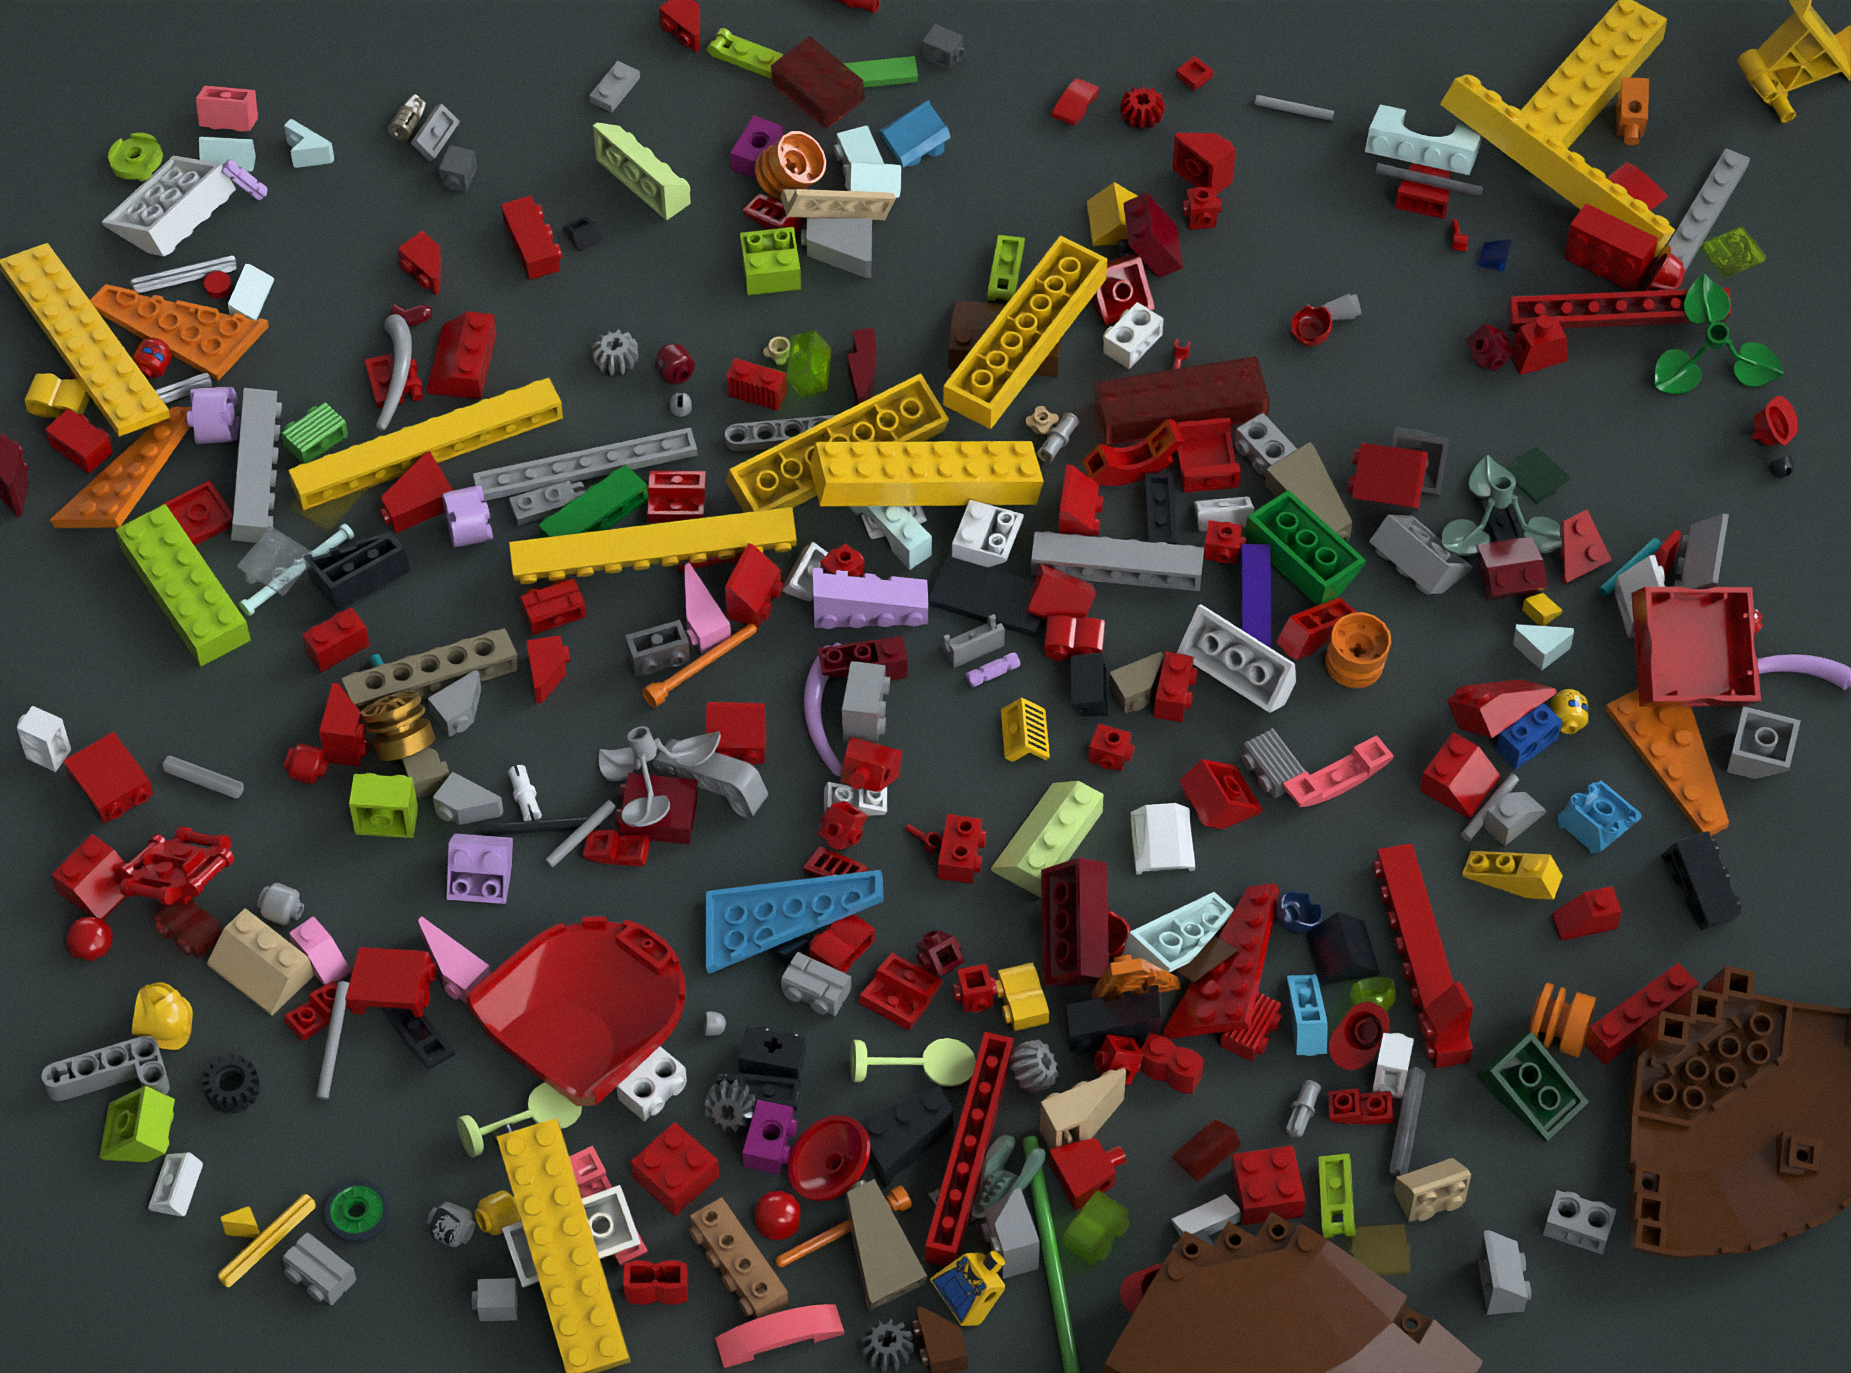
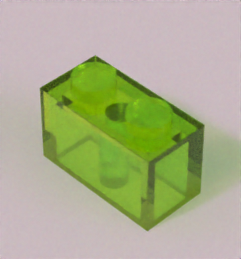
M815 329L791 336L786 379L803 398L825 392L828 386L831 347Z

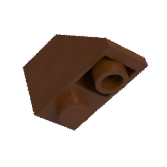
M922 1306L917 1307L916 1320H911L915 1339L921 1338L923 1348H919V1355L922 1367L928 1366L930 1373H952L968 1369V1355L960 1327Z

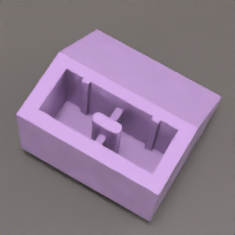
M454 834L449 841L447 900L506 904L512 868L513 838Z

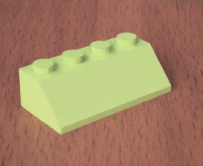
M603 123L593 125L596 160L666 221L691 204V189L688 182L674 174L668 164L660 162L649 148H644L638 143L633 134L627 133L617 125Z
M1080 781L1052 783L993 864L991 871L1042 898L1041 869L1066 862L1070 859L1103 813L1104 794Z

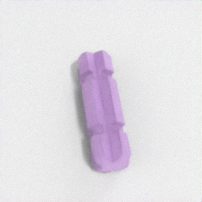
M228 160L222 165V173L228 178L233 177L232 181L246 192L250 193L251 191L250 195L256 200H261L267 195V187L260 182L256 183L257 179L243 168L239 167L238 169L239 165L233 160Z
M1010 653L1003 656V659L1000 658L979 667V670L974 669L966 673L968 684L971 687L982 684L983 680L989 681L1006 673L1007 670L1010 671L1018 668L1020 660L1016 653Z

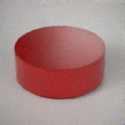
M220 271L208 274L204 279L206 294L215 299L224 298L229 295L232 290L229 275Z

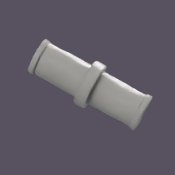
M1064 413L1056 427L1049 430L1048 438L1037 451V455L1042 461L1052 462L1061 447L1067 445L1070 434L1079 424V419L1074 414Z

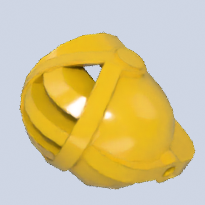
M157 982L144 986L139 990L136 999L132 1035L139 1037L150 1036L156 1040L158 1047L162 1049L178 1050L184 1047L190 1039L193 1011L190 1003L184 997H181L177 989L175 990L169 984Z

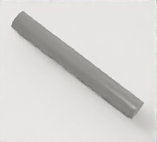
M1257 95L1255 105L1328 121H1333L1335 112Z
M1510 773L1461 833V837L1465 841H1471L1484 825L1487 810L1507 793H1510L1519 782V778L1515 774Z
M610 800L605 802L545 858L547 864L553 868L616 809L614 803Z

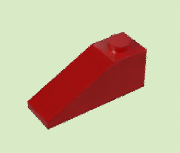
M1340 597L1290 616L1276 643L1284 649L1288 656L1293 657L1295 660L1313 654L1330 641L1334 625L1341 617L1357 612Z

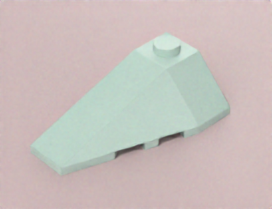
M1215 892L1208 894L1129 932L1122 956L1132 955V959L1142 958L1167 972H1171L1190 963L1230 918L1234 909Z

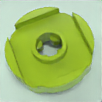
M147 133L130 134V139L123 141L121 138L117 140L108 153V159L114 175L128 180L138 179L139 181H146L150 179L152 172L159 167L163 158L162 149L154 136Z

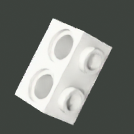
M1137 302L1130 310L1127 309L1122 313L1114 327L1110 326L1103 335V353L1130 369L1162 336L1163 318Z
M34 706L19 719L17 731L26 759L56 772L71 751L63 720Z
M1383 1033L1372 1093L1391 1091L1394 1098L1402 1099L1413 1038H1408L1400 1033Z
M659 1047L617 1086L618 1100L645 1122L651 1115H657L672 1095H678L684 1089L687 1082L686 1068L662 1047ZM663 1073L671 1074L669 1077L666 1078L659 1077V1075ZM641 1093L650 1094L645 1098L637 1097Z

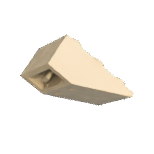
M1125 1068L1117 1071L1109 1070L1095 1080L1080 1082L1068 1091L1061 1094H1050L1041 1101L1040 1132L1049 1149L1091 1139L1124 1100Z

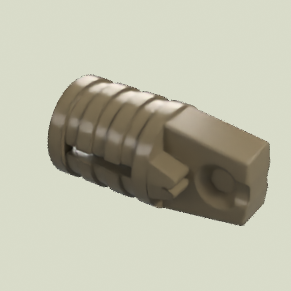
M416 94L409 97L398 109L388 126L389 133L397 140L407 141L421 119L426 103Z

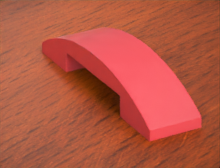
M1376 735L1353 747L1352 754L1311 775L1305 771L1284 782L1282 787L1299 807L1312 806L1339 796L1364 782L1392 761L1394 755Z
M593 1146L569 1156L582 1199L612 1188L606 1176V1170ZM639 1233L640 1245L613 1254L619 1266L648 1253Z
M836 1304L812 1305L777 1312L744 1323L715 1338L723 1368L754 1360V1354L813 1338L814 1343L841 1336L844 1335V1329Z

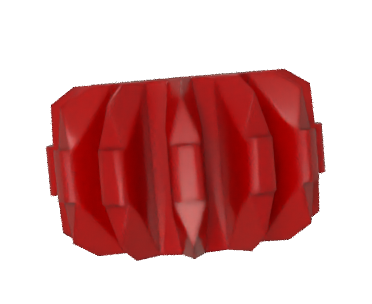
M1144 85L1140 89L1132 86L1130 92H1124L1120 103L1123 122H1129L1131 128L1139 126L1141 131L1144 126L1152 129L1155 123H1160L1165 112V104L1161 93H1155L1154 87L1147 90Z

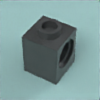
M937 24L932 27L922 41V59L948 70H951L956 62H960L964 55L963 35Z

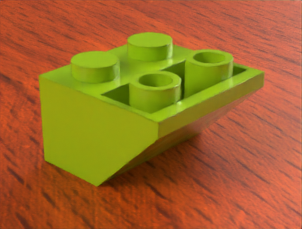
M794 227L740 233L747 295L801 289V271Z

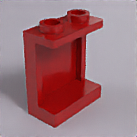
M1230 418L1177 422L1176 424L1184 440V443L1176 450L1183 493L1239 488L1240 467L1239 463H1236L1230 433Z
M114 732L63 760L68 777L73 784L77 783L96 808L102 823L119 818L123 812L135 805L143 804L153 795L149 778Z
M359 947L345 1000L353 1014L365 1015L367 1006L411 1009L415 1017H422L424 1007L429 1005V988L431 981H434L436 978V964L433 963L427 951Z

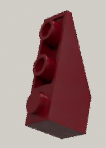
M903 636L817 649L822 675L848 678L851 661L885 665L886 677H890V680L908 678V659Z

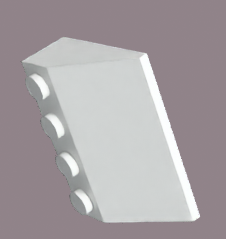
M173 155L150 179L146 180L102 221V224L145 252L166 256L174 251L175 246L182 239L190 236L198 224L207 220L213 210L225 203L236 188L231 179L222 173V164Z

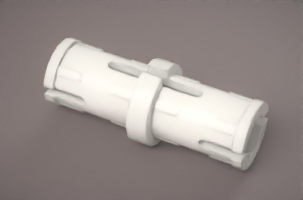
M517 765L520 776H517L514 766L508 770V776L514 788V800L520 805L523 820L532 821L530 812L533 813L535 821L539 820L542 814L535 799L537 793L535 787L530 785L526 767Z

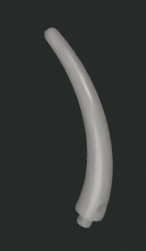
M397 314L389 316L384 323L385 331L391 336L393 341L394 367L389 391L376 424V428L379 431H385L393 417L406 384L411 362V333L405 320Z

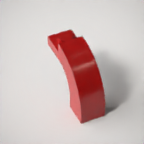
M1167 419L1146 439L1135 445L1115 448L1099 444L1082 461L1089 478L1096 483L1105 486L1126 485L1144 480L1145 474L1159 473L1172 464L1174 461L1171 454L1184 443V440L1176 422Z

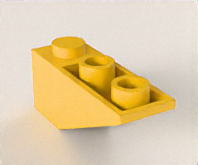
M1471 851L1462 873L1465 878L1525 898L1554 900L1563 876L1550 854Z

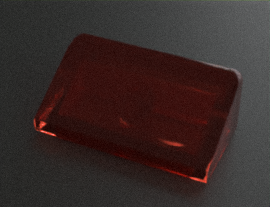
M1215 1119L1175 1152L1172 1158L1193 1179L1200 1181L1241 1146V1143L1234 1128Z

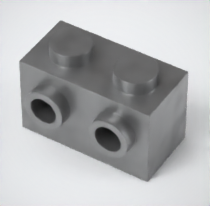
M680 620L625 635L627 656L635 677L650 675L658 670L669 667H678L690 661L689 642Z

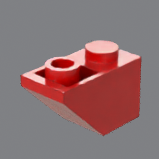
M668 0L660 6L659 24L661 28L675 36L683 46L689 47L697 53L700 50V5L694 0Z
M420 231L397 248L399 255L398 264L403 272L406 274L410 273L415 277L423 289H429L434 295L440 293L442 272L440 245L425 232Z

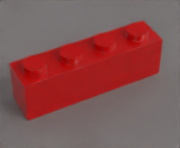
M1678 962L1591 1025L1588 1029L1584 1045L1604 1065L1608 1064L1637 1043L1638 1031L1660 1011L1670 1013L1671 1008L1693 988L1698 989L1699 983Z

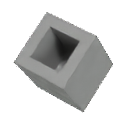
M516 1278L478 1279V1290L472 1291V1310H478L479 1321L517 1320L518 1290Z

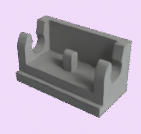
M995 614L988 616L987 624L950 639L949 634L942 636L940 647L953 668L1004 647L1005 629L1001 623L996 625Z

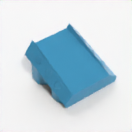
M929 100L879 130L880 136L902 168L919 164L921 157L925 154L930 156L942 154L945 149V141L951 138L947 125L945 126Z
M1602 780L1590 784L1585 793H1575L1572 795L1565 809L1557 815L1559 828H1565L1590 850V854L1603 851L1642 818L1638 810Z

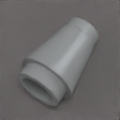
M1347 293L1324 305H1320L1326 307L1330 312L1332 321L1356 319V316L1362 315L1357 294L1350 295V293Z

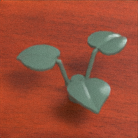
M1486 455L1476 465L1469 478V489L1473 495L1481 499L1490 498L1483 519L1478 527L1474 522L1466 519H1457L1450 522L1442 532L1441 546L1446 551L1455 555H1476V545L1490 543V536L1482 530L1486 526L1493 506L1503 509L1512 503L1520 526L1525 530L1524 536L1533 537L1540 553H1550L1560 549L1562 545L1560 524L1547 517H1533L1527 525L1517 502L1518 496L1513 495L1516 485L1514 476L1507 469L1497 464L1489 455Z

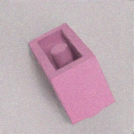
M314 916L289 932L292 945L310 958L313 974L323 986L333 980L338 984L339 981H343L352 975L350 967L334 940Z

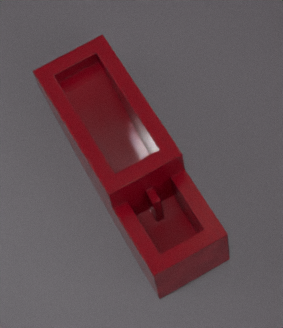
M874 327L852 331L854 353L847 354V371L856 405L870 399L875 387L877 358Z

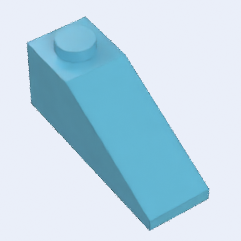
M1317 974L1287 976L1296 1055L1315 1056L1317 1054H1327L1328 1023Z

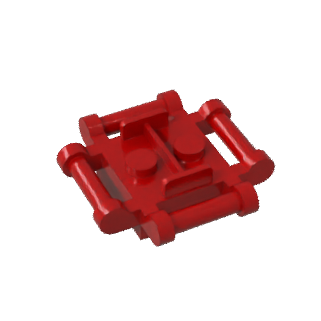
M180 826L176 830L175 838L171 841L166 840L159 834H155L149 839L148 845L129 863H124L117 869V874L122 880L119 888L122 895L129 897L139 895L157 899L161 904L171 905L174 902L186 904L193 897H197L203 891V887L223 867L227 868L234 862V855L229 850L231 839L229 836L222 834L212 836L193 832L191 828ZM190 843H193V844H198V845H202V846H207V847H210V848H209V849H206V848H201V847H197V846H192V845H189V844H190Z

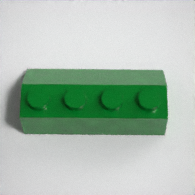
M1290 490L1282 493L1247 517L1243 537H1247L1246 540L1250 544H1270L1271 563L1317 606L1340 596L1366 563V560Z

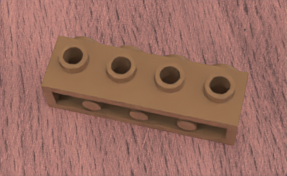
M722 1197L690 1215L691 1228L689 1233L697 1245L702 1244L707 1251L705 1255L712 1268L718 1267L722 1272V1281L730 1293L735 1291L740 1299L738 1300L739 1306L747 1317L751 1315L755 1320L777 1313L789 1305L787 1289Z

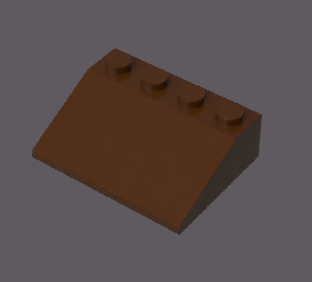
M955 300L948 348V369L958 368L1007 304ZM1061 339L1033 375L1058 377Z

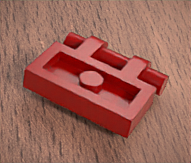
M392 354L365 359V366L377 409L383 408L389 391L394 367ZM412 356L406 384L398 404L404 403L403 394L405 393L411 394L413 401L423 399L422 381L417 377L418 367Z

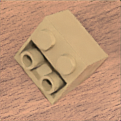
M1450 1158L1396 1177L1394 1193L1408 1222L1417 1219L1424 1221L1431 1218L1437 1212L1445 1209L1453 1211L1461 1207L1466 1201L1471 1173L1469 1169L1457 1160Z

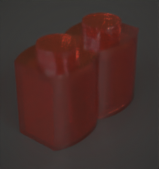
M192 899L186 904L174 902L171 905H164L154 915L157 922L156 930L165 939L171 937L177 941V947L185 955L189 956L192 954L198 959L218 941L223 931L221 924L207 911L200 908Z

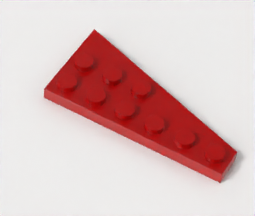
M1275 883L1249 886L1218 937L1236 948L1238 952L1190 984L1163 1030L1168 1039L1250 1028L1274 919L1275 905L1280 891Z

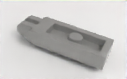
M564 481L510 497V506L518 526L554 515L566 503L584 494L585 487L582 482L571 484L570 481Z

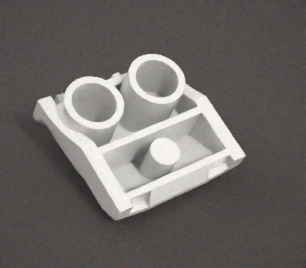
M1177 803L1145 805L1131 812L1130 820L1136 875L1142 874L1145 871L1189 868V871H1195L1190 810L1188 807Z

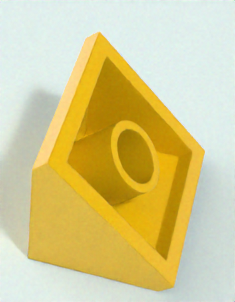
M1115 182L1087 200L1093 246L1116 245L1119 239L1128 240L1123 203L1138 196Z

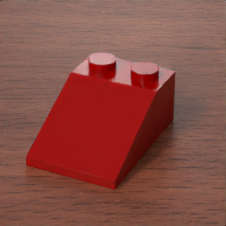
M1519 679L1464 685L1458 688L1455 694L1447 699V702L1459 729L1493 738L1557 692L1553 687Z

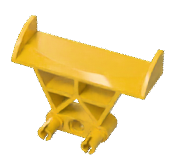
M1788 0L1795 12L1758 50L1750 49L1741 54L1737 60L1749 84L1765 103L1774 107L1782 123H1787L1796 117V112L1787 99L1788 91L1841 71L1851 81V25L1834 35L1811 6L1812 0Z

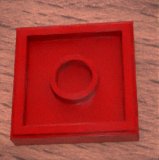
M210 480L160 505L166 504L194 546L232 527L233 513Z

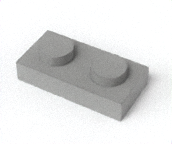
M617 61L589 95L590 103L613 112L640 79V71Z
M441 103L435 106L411 144L428 161L436 158L460 121Z

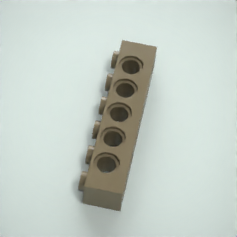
M505 628L496 631L491 630L483 635L462 639L457 643L444 647H435L428 652L409 655L392 663L380 664L375 668L362 672H353L341 678L342 689L359 709L360 713H362L363 709L375 701L400 692L417 691L420 694L421 700L427 699L474 670L479 672L481 682L517 671V653Z

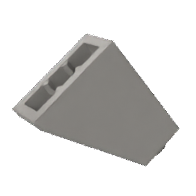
M807 218V229H802L801 244L807 245L808 257L864 278H871L872 219Z

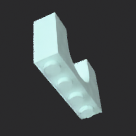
M1380 104L1369 128L1365 152L1470 175L1480 149L1482 136L1467 124L1458 122L1454 132L1448 136L1431 137L1417 134L1403 126L1406 110Z

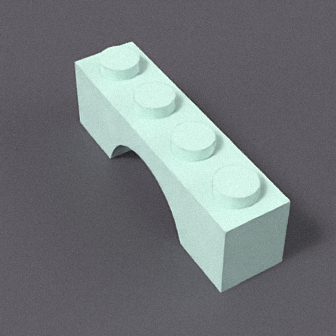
M849 506L857 516L865 513L879 525L890 544L892 552L909 570L932 556V536L903 506Z

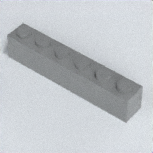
M244 388L231 532V540L265 544L266 533H272L273 516H268V509L274 510L275 493H270V487H275L277 470L271 469L272 464H277L278 448L273 447V442H279L280 425H275V419L281 418L282 403L277 402V391Z
M1035 531L1031 558V575L1036 576L1039 565L1044 564L1086 581L1200 591L1204 547Z

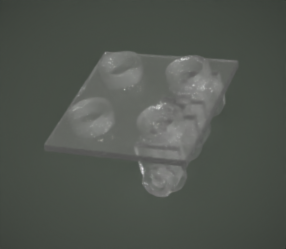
M270 526L237 565V568L246 573L244 579L248 583L253 584L260 581L284 596L307 569L303 556L312 554L313 557H316L317 555Z

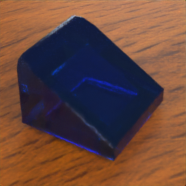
M1512 240L1485 242L1478 265L1504 272L1511 252Z

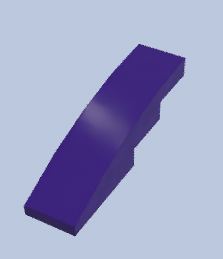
M1242 544L1241 630L1271 648L1270 544Z

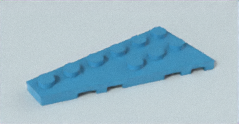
M881 870L706 891V970L708 974L883 902V875Z

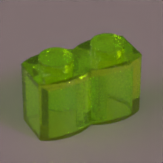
M1096 1191L1064 1233L1062 1246L1092 1265L1099 1259L1104 1260L1112 1249L1113 1245L1110 1242L1116 1236H1123L1130 1224L1128 1220L1129 1210L1102 1192Z

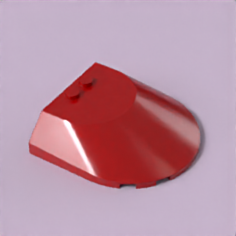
M606 916L583 917L582 923L566 927L564 923H560L538 934L466 995L468 1008L494 1043L576 1106H592L600 1103L671 1035L684 1009L686 985L685 975H683L678 956L671 946L658 934L647 927L629 920H624L622 924L609 922Z

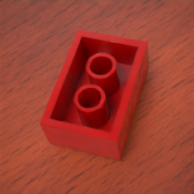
M1586 203L1570 224L1564 259L1617 284L1623 289L1635 292L1651 272L1658 238Z

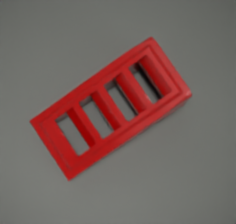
M761 193L742 210L743 214L767 230L794 227V232L796 233L803 225L801 217H787L783 203ZM762 206H765L760 212H758V210Z
M1677 529L1671 533L1653 554L1656 557L1658 566L1661 565L1663 567L1664 575L1669 572L1675 563L1681 538V532Z
M819 846L803 867V871L818 878L834 876L840 868L843 869L840 874L842 875L867 872L868 867L858 861ZM821 857L826 859L820 868L815 866ZM830 863H833L832 869L829 872L826 871Z

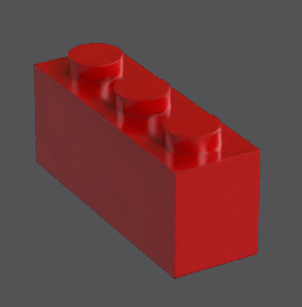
M531 195L501 204L503 223L528 279L532 280L560 271L559 260L562 259V253L558 243L553 244L552 242L553 233L550 225L543 222L544 213L541 205H536Z

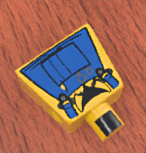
M991 1251L987 1256L982 1253H966L930 1279L961 1326L980 1325L1004 1292L1005 1284L997 1272L1005 1265V1260L996 1251Z

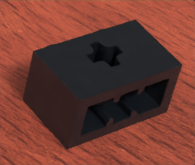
M746 1027L738 1058L739 1073L800 1080L806 1055V1037H801L793 1032H773L765 1027Z

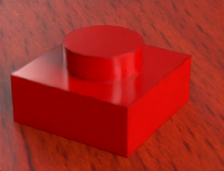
M1194 56L1176 70V77L1196 91L1213 78L1214 70Z

